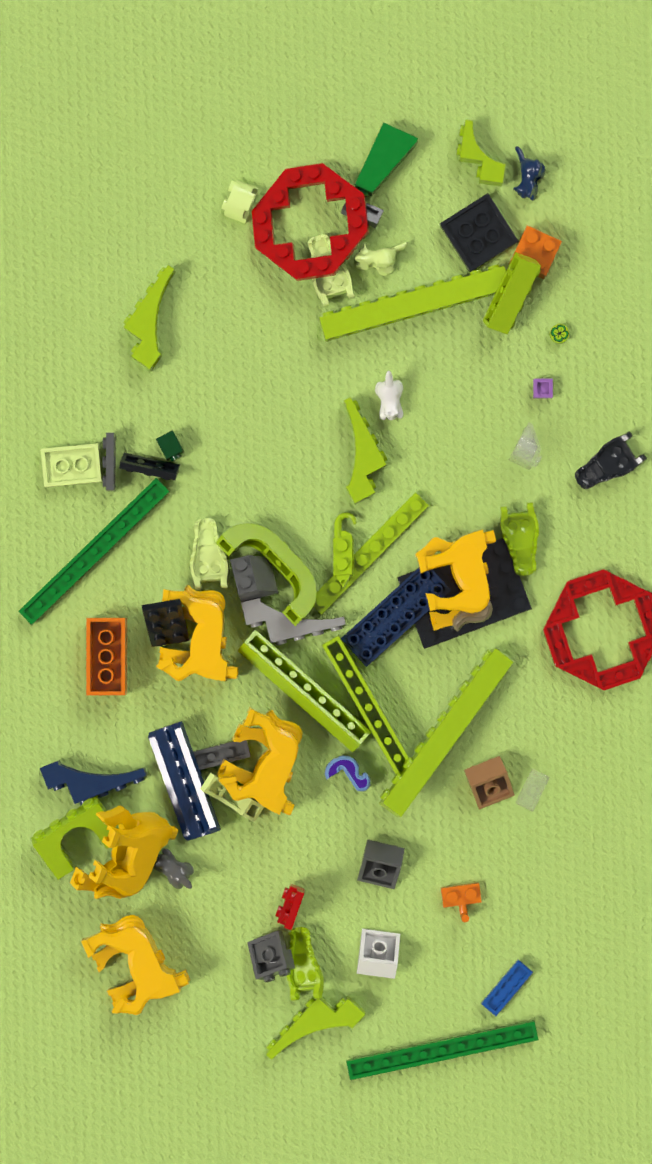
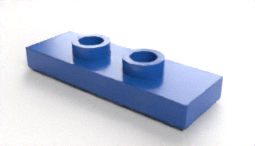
M517 959L481 1004L493 1015L497 1016L531 976L533 971Z

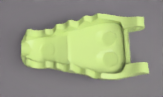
M320 234L308 241L311 258L332 255L328 235ZM344 263L335 276L312 279L315 291L323 307L329 306V298L347 293L349 299L355 297L352 280Z
M210 518L199 519L194 524L195 539L190 559V569L195 590H201V583L221 581V587L228 588V561L224 551L216 544V541L219 539L216 522Z

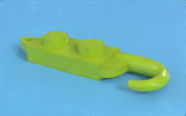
M348 512L339 514L334 522L333 575L337 577L343 588H345L351 576H354V539L352 534L342 531V521L345 518H350L354 525L357 522L355 516Z

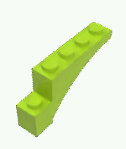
M169 265L166 268H161L157 274L158 279L155 284L151 283L148 286L145 298L138 300L135 305V312L132 315L129 314L123 322L125 324L124 329L141 341L140 344L137 342L132 348L131 352L133 354L131 357L150 371L154 369L162 357L158 350L157 319L163 295L175 274V269Z
M351 397L344 400V405L350 416L354 431L355 463L350 484L346 486V489L354 504L375 494L374 489L377 487L372 478L368 479L367 476L386 466L385 462L388 459L383 450H378L376 445L379 442L374 433L370 435L367 429L370 427L365 416L361 418L358 412L361 410L356 399L352 401Z
M312 996L305 1003L307 1007L302 1012L299 1010L293 1016L291 1025H285L279 1032L281 1036L276 1041L272 1039L266 1046L268 1049L266 1056L272 1060L292 1042L319 1030L350 1026L353 1029L364 1017L365 1011L349 996L345 999L342 997L336 1003V1009L331 1007L323 998L315 999Z

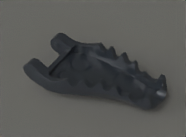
M630 431L605 443L587 464L575 472V479L581 488L589 489L598 483L622 477L633 471L647 459L645 454L636 458L628 446L626 440L633 436Z

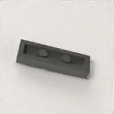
M106 433V437H103V449H106V456H103V468H106V476H103V487H106V491H116V434Z
M247 740L242 742L231 741L193 751L200 770L221 765L223 759L233 762L251 757Z

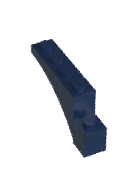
M60 760L40 768L48 790L51 788L54 791L64 788V783H66L74 804L80 803V805L96 795L98 798L109 795L108 791L115 788L116 791L127 787L126 783L131 781L134 784L144 781V776L148 775L145 767L120 774L88 773L61 764Z

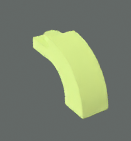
M210 773L200 789L228 805L241 816L255 822L264 806L259 804L254 798L240 801L233 800L225 787L218 781L219 777Z

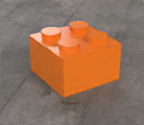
M527 225L515 252L536 259L541 265L538 277L544 280L562 241Z

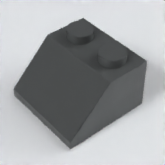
M247 555L230 560L241 603L278 594L272 565L266 557Z
M367 839L357 881L395 889L405 848Z

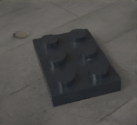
M180 599L142 605V612L152 647L189 641V633Z

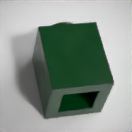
M173 430L156 438L167 461L171 459L173 462L182 457L181 454L184 453V450Z

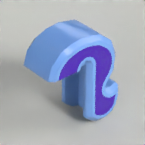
M341 755L333 758L327 764L325 769L326 780L343 769L357 791H366L369 788L370 777L366 772L359 775V765L351 756Z

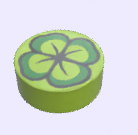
M563 324L554 325L550 330V339L557 344L564 343L569 337L568 328Z

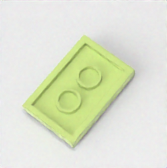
M98 443L41 449L44 487L102 482Z

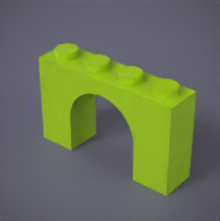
M97 796L93 799H87L83 802L82 806L68 811L66 816L60 820H54L50 823L49 827L44 830H38L31 837L33 847L57 880L74 870L73 862L61 847V840L69 830L76 827L89 828L96 833L101 842L103 837L108 836L110 831L107 830L108 826L96 816L97 812L106 811Z

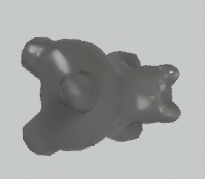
M167 848L163 849L162 854H158L153 868L167 876L169 883L176 889H181L183 885L191 889L192 884L188 878L194 873L193 866L187 862H179Z

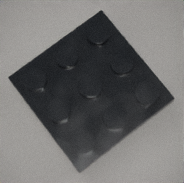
M488 193L439 224L469 273L519 242Z

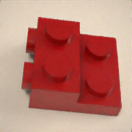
M290 884L289 888L285 887L282 898L285 900L283 906H278L275 916L278 917L277 923L283 924L286 929L292 930L305 893L304 888Z

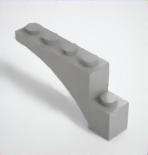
M260 598L241 603L246 625L251 624L253 628L263 625L262 621H266L271 643L275 642V645L287 643L286 639L293 637L294 641L305 639V634L312 633L313 636L324 634L323 630L331 628L332 632L343 629L342 625H345L344 617L325 620L303 619L294 626L283 613L261 602Z

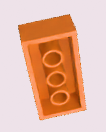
M86 618V695H127V618Z

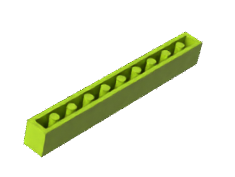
M493 265L488 267V271L481 272V270H475L470 272V276L463 277L462 275H457L451 278L452 281L444 282V280L434 282L433 286L426 287L421 285L415 287V291L407 293V290L397 292L396 296L391 298L386 295L377 298L378 301L373 303L368 300L359 303V306L355 308L346 306L337 313L333 311L325 312L322 314V317H319L325 342L495 295L506 273L505 266Z
M496 648L490 651L487 650L483 654L481 664L479 666L476 665L472 669L470 679L468 681L465 680L459 687L460 693L457 697L454 695L448 702L449 708L446 712L442 711L437 717L438 723L436 726L429 728L425 734L427 736L423 743L420 742L415 747L414 751L416 753L412 758L409 757L405 761L401 774L397 773L391 781L393 785L390 789L386 788L381 794L380 798L382 800L379 804L396 817L403 816L513 664L512 660Z

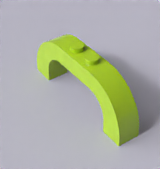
M243 523L229 528L216 541V544L228 556L241 547L257 549L290 582L294 591V599L282 613L294 626L299 624L311 611L316 600L314 578L299 556L295 555L288 548V545L271 530L257 524Z

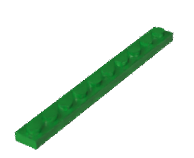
M155 478L18 612L33 625L170 491Z
M531 1020L348 1059L346 1063L350 1080L538 1041L539 1039L535 1021Z

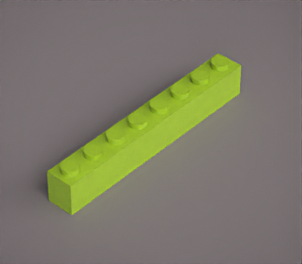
M255 630L237 650L352 753L371 733L369 729L258 631Z
M338 635L322 644V647L395 774H401L404 769L403 764L409 757Z

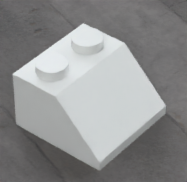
M362 929L357 974L395 979L400 934Z

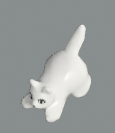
M387 371L385 381L378 382L375 386V392L381 400L379 416L381 420H385L386 417L389 420H394L396 417L401 419L403 417L400 397L403 392V384L399 380L394 381L391 371Z

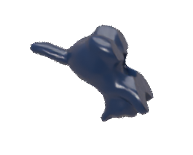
M516 146L515 150L521 163L522 182L519 186L514 187L513 190L522 198L528 197L534 201L538 192L537 181L544 177L545 166L537 159L525 158L522 149Z

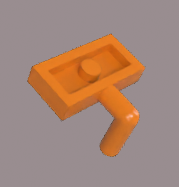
M479 882L441 888L443 907L459 906L461 920L468 922L469 916L466 905L482 902Z

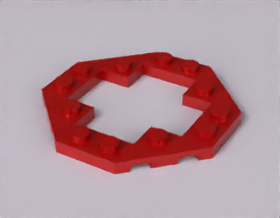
M323 163L285 169L252 210L256 250L287 272L296 281L335 276L345 260H348L357 249L356 247L361 240L365 239L369 234L365 195ZM325 184L327 202L344 199L346 201L349 234L330 236L332 255L295 260L293 242L275 245L272 210L290 208L289 189Z
M605 569L567 581L543 628L554 666L601 690H607L640 679L648 661L652 657V593ZM609 588L615 606L634 600L645 636L627 642L633 657L632 661L598 672L592 654L573 660L562 623L580 618L574 599Z

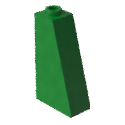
M383 122L355 183V188L361 191L365 197L367 195L373 196L415 148L418 138Z

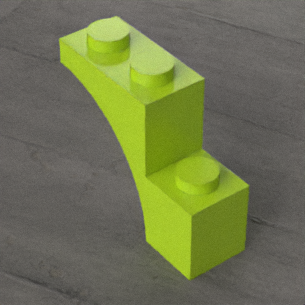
M465 120V124L460 126L459 136L462 137V143L458 144L456 155L460 156L459 161L481 165L477 167L476 177L479 178V184L501 187L506 164L494 161L483 153L474 137L473 120Z

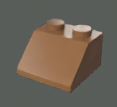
M500 756L464 770L479 809L515 796Z

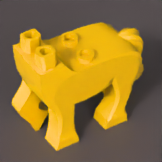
M189 585L185 587L184 591L163 589L162 602L180 599L181 604L185 606L182 607L185 619L198 624L193 632L190 651L160 647V660L156 667L169 674L176 681H182L195 673L205 678L219 681H227V678L237 679L239 667L228 666L229 662L224 659L222 649H226L227 637H223L225 623L224 596L214 590L196 591ZM175 663L184 665L182 667H178Z
M249 707L246 719L243 720L242 724H238L232 740L234 742L256 740L268 749L258 759L253 772L244 770L223 759L217 772L218 781L235 801L254 798L259 804L280 815L283 812L291 815L295 805L287 800L284 794V786L286 782H290L293 775L291 769L297 757L298 744L302 739V730L293 722L279 719L273 710L268 711L265 715ZM259 725V726H261L262 728H259V727L253 728V727H250V726ZM237 781L242 783L243 786H238Z
M121 805L105 812H97L96 816L108 826L107 830H110L108 836L103 837L102 842L109 848H112V859L104 865L95 860L93 865L96 868L89 875L76 867L70 884L76 890L93 891L94 899L105 896L121 899L135 895L146 884L160 850L168 844L169 839L175 840L178 829L175 826H171L165 818L160 817L155 812L130 814Z
M125 916L114 924L101 923L100 932L81 940L88 958L92 956L93 961H96L98 972L105 968L107 961L117 953L128 954V965L133 980L107 990L108 995H111L114 1008L112 1013L139 1015L150 999H161L179 993L183 986L189 984L190 977L186 969L176 973L175 969L168 968L164 964L166 959L161 949L158 950L152 935L145 927L143 920L138 916ZM106 945L102 950L96 952L100 946ZM136 995V998L134 1000L127 999L131 996Z

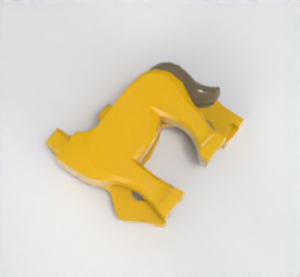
M478 530L464 535L454 542H447L434 537L423 549L415 554L421 574L435 568L450 565L454 580L462 591L450 598H441L433 593H425L430 611L440 609L452 610L448 614L429 612L433 630L453 626L458 632L465 624L483 622L492 615L493 608L490 602L489 585L486 577L489 570L487 563L482 561V555L487 548V544L496 542L494 530L484 533L483 530Z

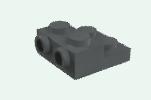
M278 930L247 942L256 980L271 982L275 980L276 975L280 977L291 974L290 970L295 969L292 952L286 949L282 931Z

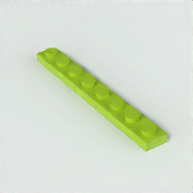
M415 492L354 554V576H351L345 588L342 587L337 577L333 575L316 592V600L313 607L322 615L429 505Z

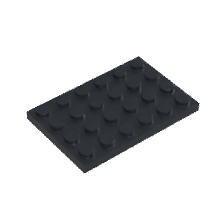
M503 538L496 540L495 543L487 544V548L482 555V561L487 563L489 570L486 577L489 585L490 602L493 608L492 615L483 622L467 623L457 632L453 626L433 630L429 612L448 614L452 610H429L415 623L424 649L532 609L520 576L515 573L513 560ZM450 565L433 569L451 589L444 598H450L462 592L454 580ZM413 572L397 577L399 584L404 582Z

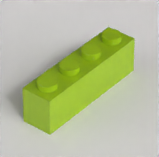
M515 252L484 316L483 322L488 328L508 335L510 329L514 327L516 316L523 309L524 300L530 294L535 278L540 274L541 265L536 259Z

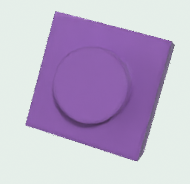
M533 379V399L553 398V379Z

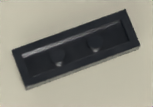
M124 452L119 468L128 472H138L147 476H156L165 480L176 481L180 464Z

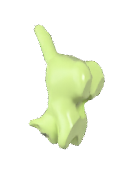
M403 242L391 249L382 248L376 251L367 249L366 245L363 244L355 257V261L358 262L356 268L360 270L376 268L382 276L391 274L394 271L395 255L407 246V242Z

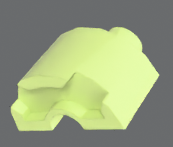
M238 180L236 182L231 181L228 189L231 192L228 199L225 198L221 208L225 210L224 216L246 224L259 188Z

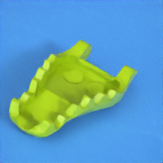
M533 502L527 503V511L508 514L506 506L500 507L501 533L513 560L515 573L521 576L531 575L536 571L535 555L537 552L539 525Z
M306 927L294 928L288 933L291 938L289 950L292 952L295 969L290 970L291 974L286 976L290 987V998L292 1001L299 1000L301 991L313 990L314 998L320 999L323 995L324 979L312 949L310 932Z

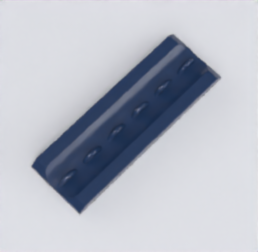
M418 568L348 631L341 640L367 667L429 611V604L425 593H433L438 597L444 598L451 589L433 569L421 574Z
M181 721L149 732L148 738L183 837L190 841L220 831L221 828L210 797L200 789L204 784V780L183 722Z

